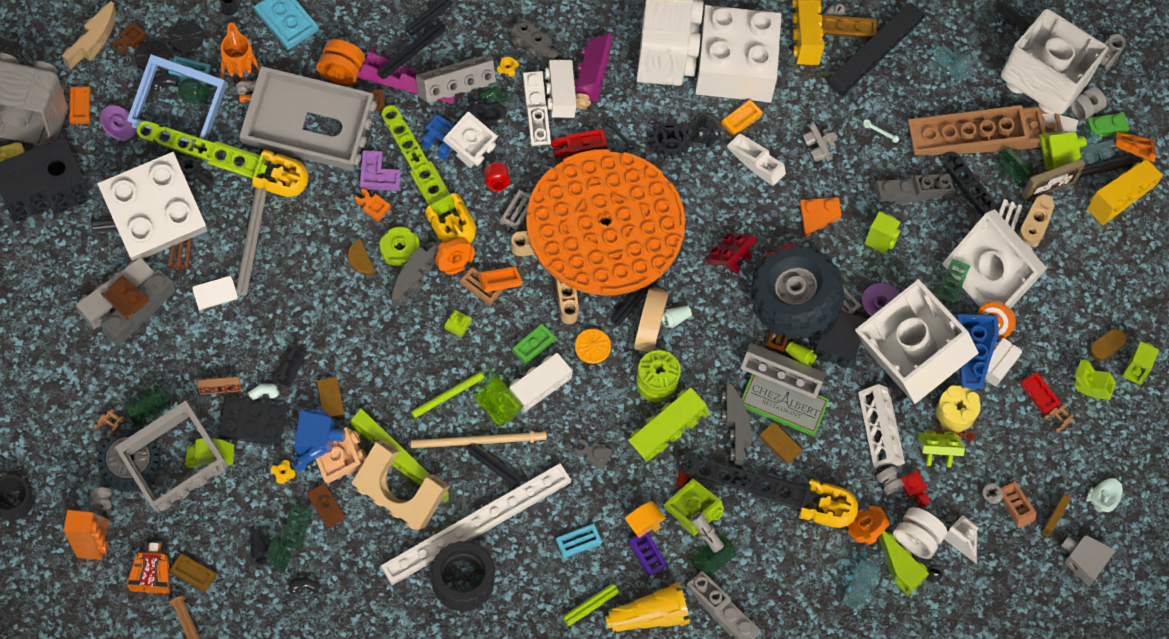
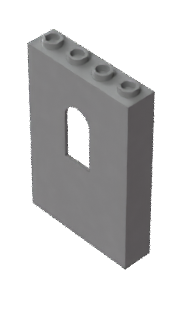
M261 66L239 138L244 145L354 171L356 165L359 166L361 161V154L359 153L361 147H365L367 140L365 133L366 130H370L372 124L370 116L376 110L377 101H375L374 93ZM307 113L339 120L342 124L341 133L332 137L302 130Z

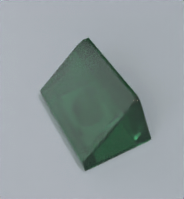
M722 535L719 536L721 542L724 543L721 550L713 552L710 546L707 545L690 559V562L699 573L703 571L710 577L737 555L734 545Z

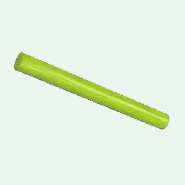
M482 372L473 375L412 410V416L416 418L483 380Z

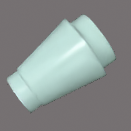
M689 306L665 309L662 317L663 325L666 328H674L692 316Z

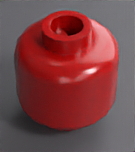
M494 162L484 169V179L487 188L499 192L508 187L510 175L505 164Z

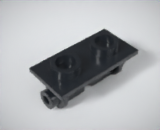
M297 344L288 346L272 381L291 388L307 352L300 350L301 347Z

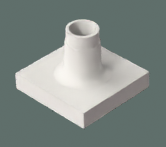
M995 209L987 212L942 263L980 308L987 302L994 300L1005 303V306L1009 309L1012 308L1047 270V267L1033 253L1030 245L1015 233Z

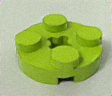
M405 227L390 229L380 240L382 257L387 264L394 266H405L411 256L420 248L419 239L416 234L414 235L411 230ZM398 243H402V246H405L402 250L394 247L398 246Z

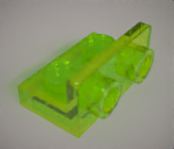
M494 377L482 392L474 395L479 406L485 409L491 416V419L498 425L510 423L523 408L522 403L499 377Z

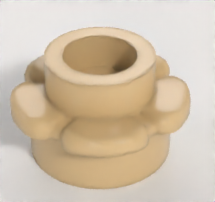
M575 94L577 109H586L591 104L588 95Z

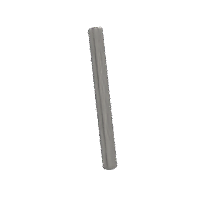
M265 188L255 189L236 287V294L240 296H246L266 197Z

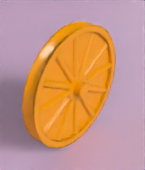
M587 329L576 338L575 351L577 356L584 362L591 364L600 363L610 354V339L601 330Z

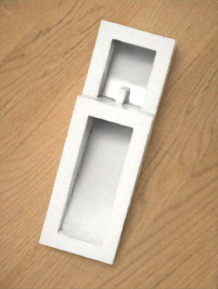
M742 134L736 136L727 145V148L745 166L772 186L786 174L784 164L770 156L769 150Z

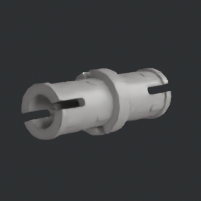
M701 512L694 514L690 521L700 532L699 536L701 539H705L713 552L721 550L724 543L716 535L713 525H709Z

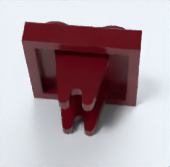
M728 233L722 238L718 246L710 250V254L705 260L709 265L726 266L731 273L735 272L738 274L740 270L736 262L741 257L749 261L752 259L748 249L757 240L752 234Z

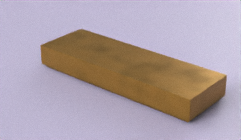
M822 15L821 28H823V35L871 39L877 34V19Z

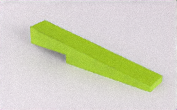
M360 408L351 420L352 429L374 444L384 440L400 452L392 466L419 485H422L425 478L430 476V474ZM448 491L442 499V501H444L445 503L449 499Z

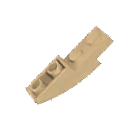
M112 1L101 7L93 18L87 20L84 25L86 34L81 35L72 47H68L64 51L62 57L65 66L69 69H72L84 57L91 61L104 46L113 29L116 18V9Z

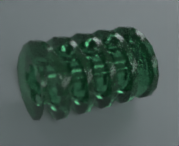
M153 386L154 392L147 389V397L143 393L139 394V400L133 397L131 399L132 405L128 401L124 402L126 414L134 426H136L135 419L141 423L143 422L142 415L149 419V411L158 414L157 407L165 410V402L171 406L167 395L159 386Z

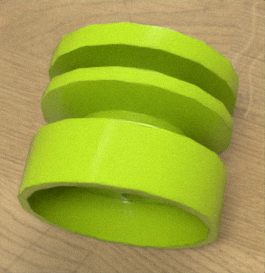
M662 350L651 351L644 355L640 360L636 376V387L642 397L652 402H664L676 393L681 373L680 364L676 357Z

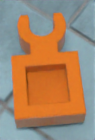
M365 189L361 190V194L365 196L363 199L357 196L354 197L356 204L364 205L363 211L377 222L391 209L389 203L376 194L371 198L369 192Z

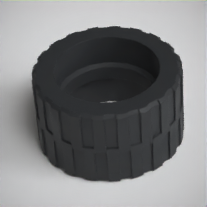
M457 541L443 547L436 554L431 567V583L436 598L445 607L447 606L451 610H458L459 612L472 611L482 606L484 602H487L495 584V566L488 552L477 543L474 544L470 541ZM470 561L480 567L483 572V580L472 591L457 592L450 589L444 583V570L454 562Z

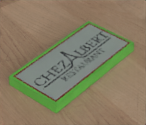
M754 374L751 375L742 397L743 404L747 410L811 436H815L829 402V399L817 395V398L814 399Z

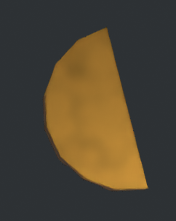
M358 239L349 248V265L353 271L365 274V276L375 275L374 268L361 239Z

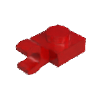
M918 471L900 478L904 483L902 489L908 499L914 497L920 508L928 506L927 502L930 499L924 492L927 490V486Z

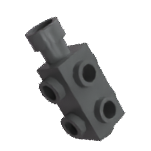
M523 18L519 23L516 22L511 27L512 43L516 47L522 46L525 48V52L529 57L540 59L544 56L548 63L549 60H560L562 54L558 50L552 49L551 37L537 29L533 22H528Z

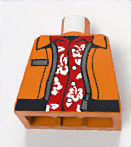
M149 543L147 553L136 554L127 582L130 591L170 594L169 559L167 555L160 554V544Z

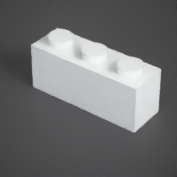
M549 60L548 68H545V79H548L546 94L550 96L547 99V109L551 110V117L574 118L576 96L572 60Z
M558 353L554 356L550 355L542 361L540 366L537 368L532 367L528 370L526 376L522 379L517 378L510 384L509 395L525 413L572 378L573 370Z

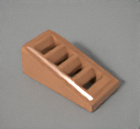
M1016 481L1001 487L1003 491L1002 501L1018 528L1036 520V511ZM1015 491V494L1007 497L1006 494Z

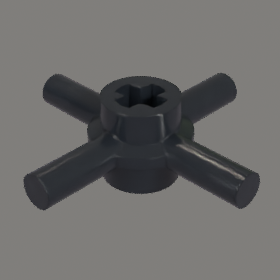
M204 148V149L200 152V154H202L203 151H207V149ZM168 149V150L165 152V155H167V154H169V153H171V152H173V151L170 150V149ZM174 153L187 181L198 179L208 188L214 186L215 182L201 173L202 167L200 163L203 159L191 156L182 159Z

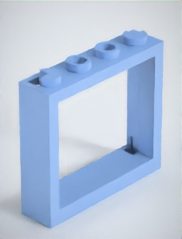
M150 55L127 121L133 123L132 127L136 129L143 122L139 117L159 66L217 87L200 135V139L207 141L228 82ZM144 126L143 128H147V129H150V130H151V131H150V134H151V132H152L151 127H150V126ZM161 133L160 137L162 136V134L169 136L168 140L170 139V133ZM180 139L181 141L187 142V146L189 145L188 139ZM193 141V147H192V149H193V148L198 149V146H195V144H194L196 141Z

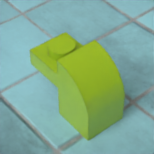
M1081 360L1075 370L1076 382L1074 387L1079 392L1093 398L1110 400L1116 384L1110 372L1095 371L1088 360Z
M203 438L197 439L196 444L187 446V467L194 468L204 464L210 465L217 460ZM212 438L227 464L232 465L234 444Z

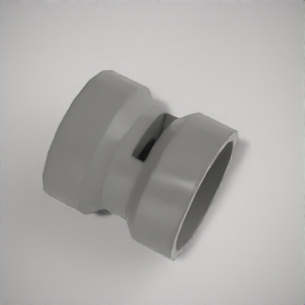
M890 467L876 476L879 483L883 484V490L886 495L893 494L904 486L902 480L896 476L897 471L894 467Z

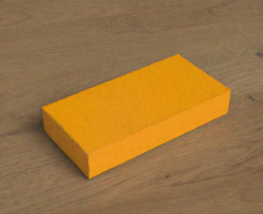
M749 99L724 118L721 123L733 136H736L761 117L763 112Z

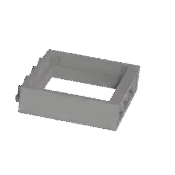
M184 401L115 446V449L144 496L156 512L167 510L171 503L177 499L185 498L191 490L205 485L209 478L220 475L229 466L187 401ZM190 417L217 460L156 499L130 455Z

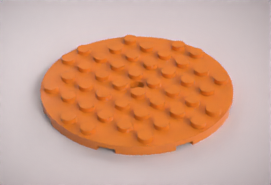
M606 149L591 150L565 158L563 162L554 168H550L542 176L529 199L526 226L528 239L536 258L557 280L585 293L619 295L646 287L669 269L675 261L683 242L685 214L682 201L674 185L653 164L627 152L622 154L610 152V150ZM603 218H608L611 221V223L608 226L603 225L600 222V220Z

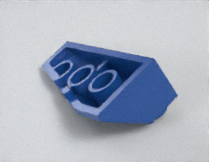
M958 314L956 319L969 332L978 351L976 356L959 368L961 387L982 389L999 335L998 316Z

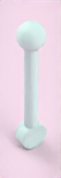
M864 120L863 126L865 128L870 127L891 138L894 143L899 141L897 135L893 136L872 125L870 120Z

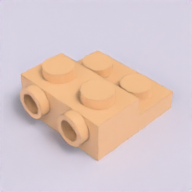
M347 427L343 428L345 430L344 442L334 441L332 451L316 459L324 482L330 483L345 474L350 476L361 468L367 455L358 446L360 437L356 431H352Z

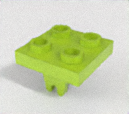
M926 430L924 433L918 432L917 441L922 453L926 454V466H931L933 454L946 455L945 464L950 468L953 455L964 456L965 448L959 435H956V433L944 432V434H937L931 430Z

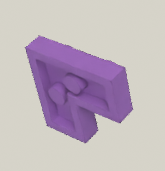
M363 151L360 189L400 191L401 170L382 169V151Z

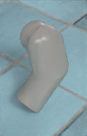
M842 4L831 6L823 15L842 16L845 13V7Z
M239 81L236 84L237 93L243 95L249 91H254L256 81Z

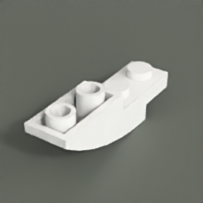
M542 71L523 73L524 96L531 146L550 145Z

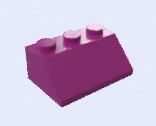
M612 34L589 39L588 45L583 47L581 57H584V60L579 62L577 73L580 75L579 78H575L574 85L575 94H586L590 97L589 101L598 102L610 57Z

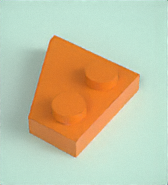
M1116 131L1114 137L1116 147L1149 161H1155L1156 149L1154 139Z
M839 198L800 200L799 203L804 237H808L812 232L818 229L821 230L827 224L839 220L842 215Z

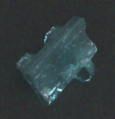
M1093 131L1088 132L1086 141L1089 147L1080 150L1081 158L1085 165L1097 162L1094 154L1095 151L1099 152L1101 160L1113 157L1111 146L1115 145L1114 140L1098 144V141L1102 140V136H1096Z

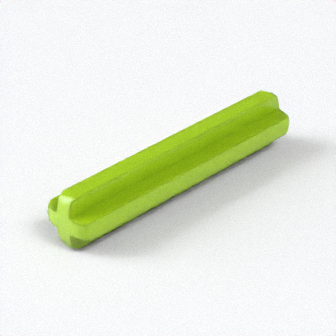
M610 584L566 613L563 616L565 623L570 626L616 596L619 592L618 588L614 584Z

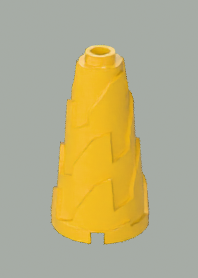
M680 582L657 590L634 602L611 609L608 612L609 615L605 616L608 629L612 628L613 631L619 632L637 628L690 624V619L683 618L689 616L683 591L676 590V588L681 587Z

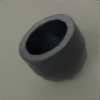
M931 565L927 568L929 575L926 579L931 583L940 581L943 575L942 569L938 565Z

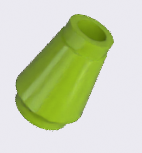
M793 341L786 348V352L800 363L811 367L816 360L817 355L814 354L813 350Z

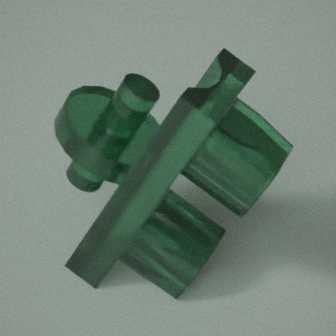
M1007 147L997 159V162L1003 167L1000 173L1003 176L1009 174L1020 185L1032 172L1033 167L1030 163H1023L1020 160L1021 153L1017 149L1011 150L1010 147Z

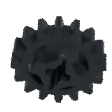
M669 119L666 120V123L659 121V125H654L653 131H650L649 144L652 145L651 150H657V156L663 154L664 159L670 156L674 160L675 155L681 158L682 152L686 154L688 148H690L691 134H688L689 128L683 129L684 123L682 122L678 125L676 119L673 123H670Z

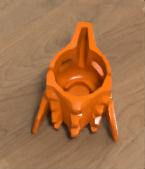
M229 23L227 35L221 43L220 79L223 80L226 69L231 77H233V72H235L239 78H243L245 70L248 71V74L251 73L252 64L259 73L260 68L252 52L249 40L239 33L235 23Z

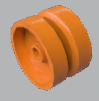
M339 39L328 40L322 51L323 54L317 62V71L325 79L335 84L353 85L358 78L359 70L364 64V53L347 41Z

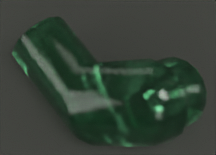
M498 87L479 93L481 100L484 101L493 99L503 103L508 99L507 92Z

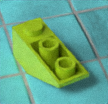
M884 531L878 537L892 580L909 596L926 580L929 573L922 563L912 558V554L908 549L902 548L897 543L896 538L891 533Z

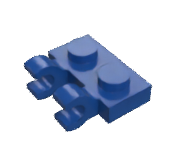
M436 114L425 127L427 134L422 138V146L429 149L435 139L440 140L443 144L438 148L439 153L437 156L444 160L452 148L443 139L455 125Z

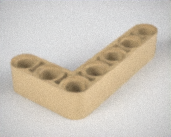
M527 231L516 232L511 238V251L516 256L535 255L531 248ZM522 242L524 245L518 246L516 243ZM555 278L560 318L564 323L572 324L578 319L577 291ZM569 292L571 295L565 296L562 293ZM572 310L574 313L567 314L565 311Z

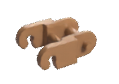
M1060 405L1059 409H1053L1044 417V420H1047L1051 416H1056L1062 422L1060 428L1055 430L1056 433L1064 429L1069 424V420L1073 421L1074 414L1070 416L1064 409L1065 405L1062 407ZM1062 412L1067 419L1063 420L1058 413Z
M114 409L108 410L106 415L103 414L97 420L98 424L94 425V429L97 430L103 423H108L113 427L111 434L114 436L115 432L120 430L119 425L123 424L124 416L118 417L114 414ZM112 417L117 421L113 424L109 421V418Z

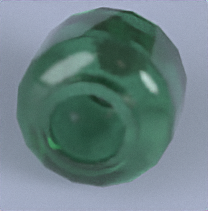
M186 78L179 85L178 93L185 103L201 104L208 98L209 88L204 82Z

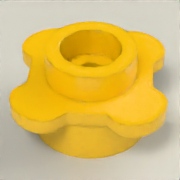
M511 57L501 58L500 66L497 67V71L500 74L505 73L512 77L515 75V69L519 66V63Z
M287 460L271 468V473L275 474L276 481L279 484H283L295 477V471L290 468V462Z

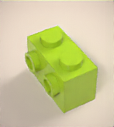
M879 211L870 227L865 244L886 254L888 249H893L901 232L898 229L900 221L891 215H886Z

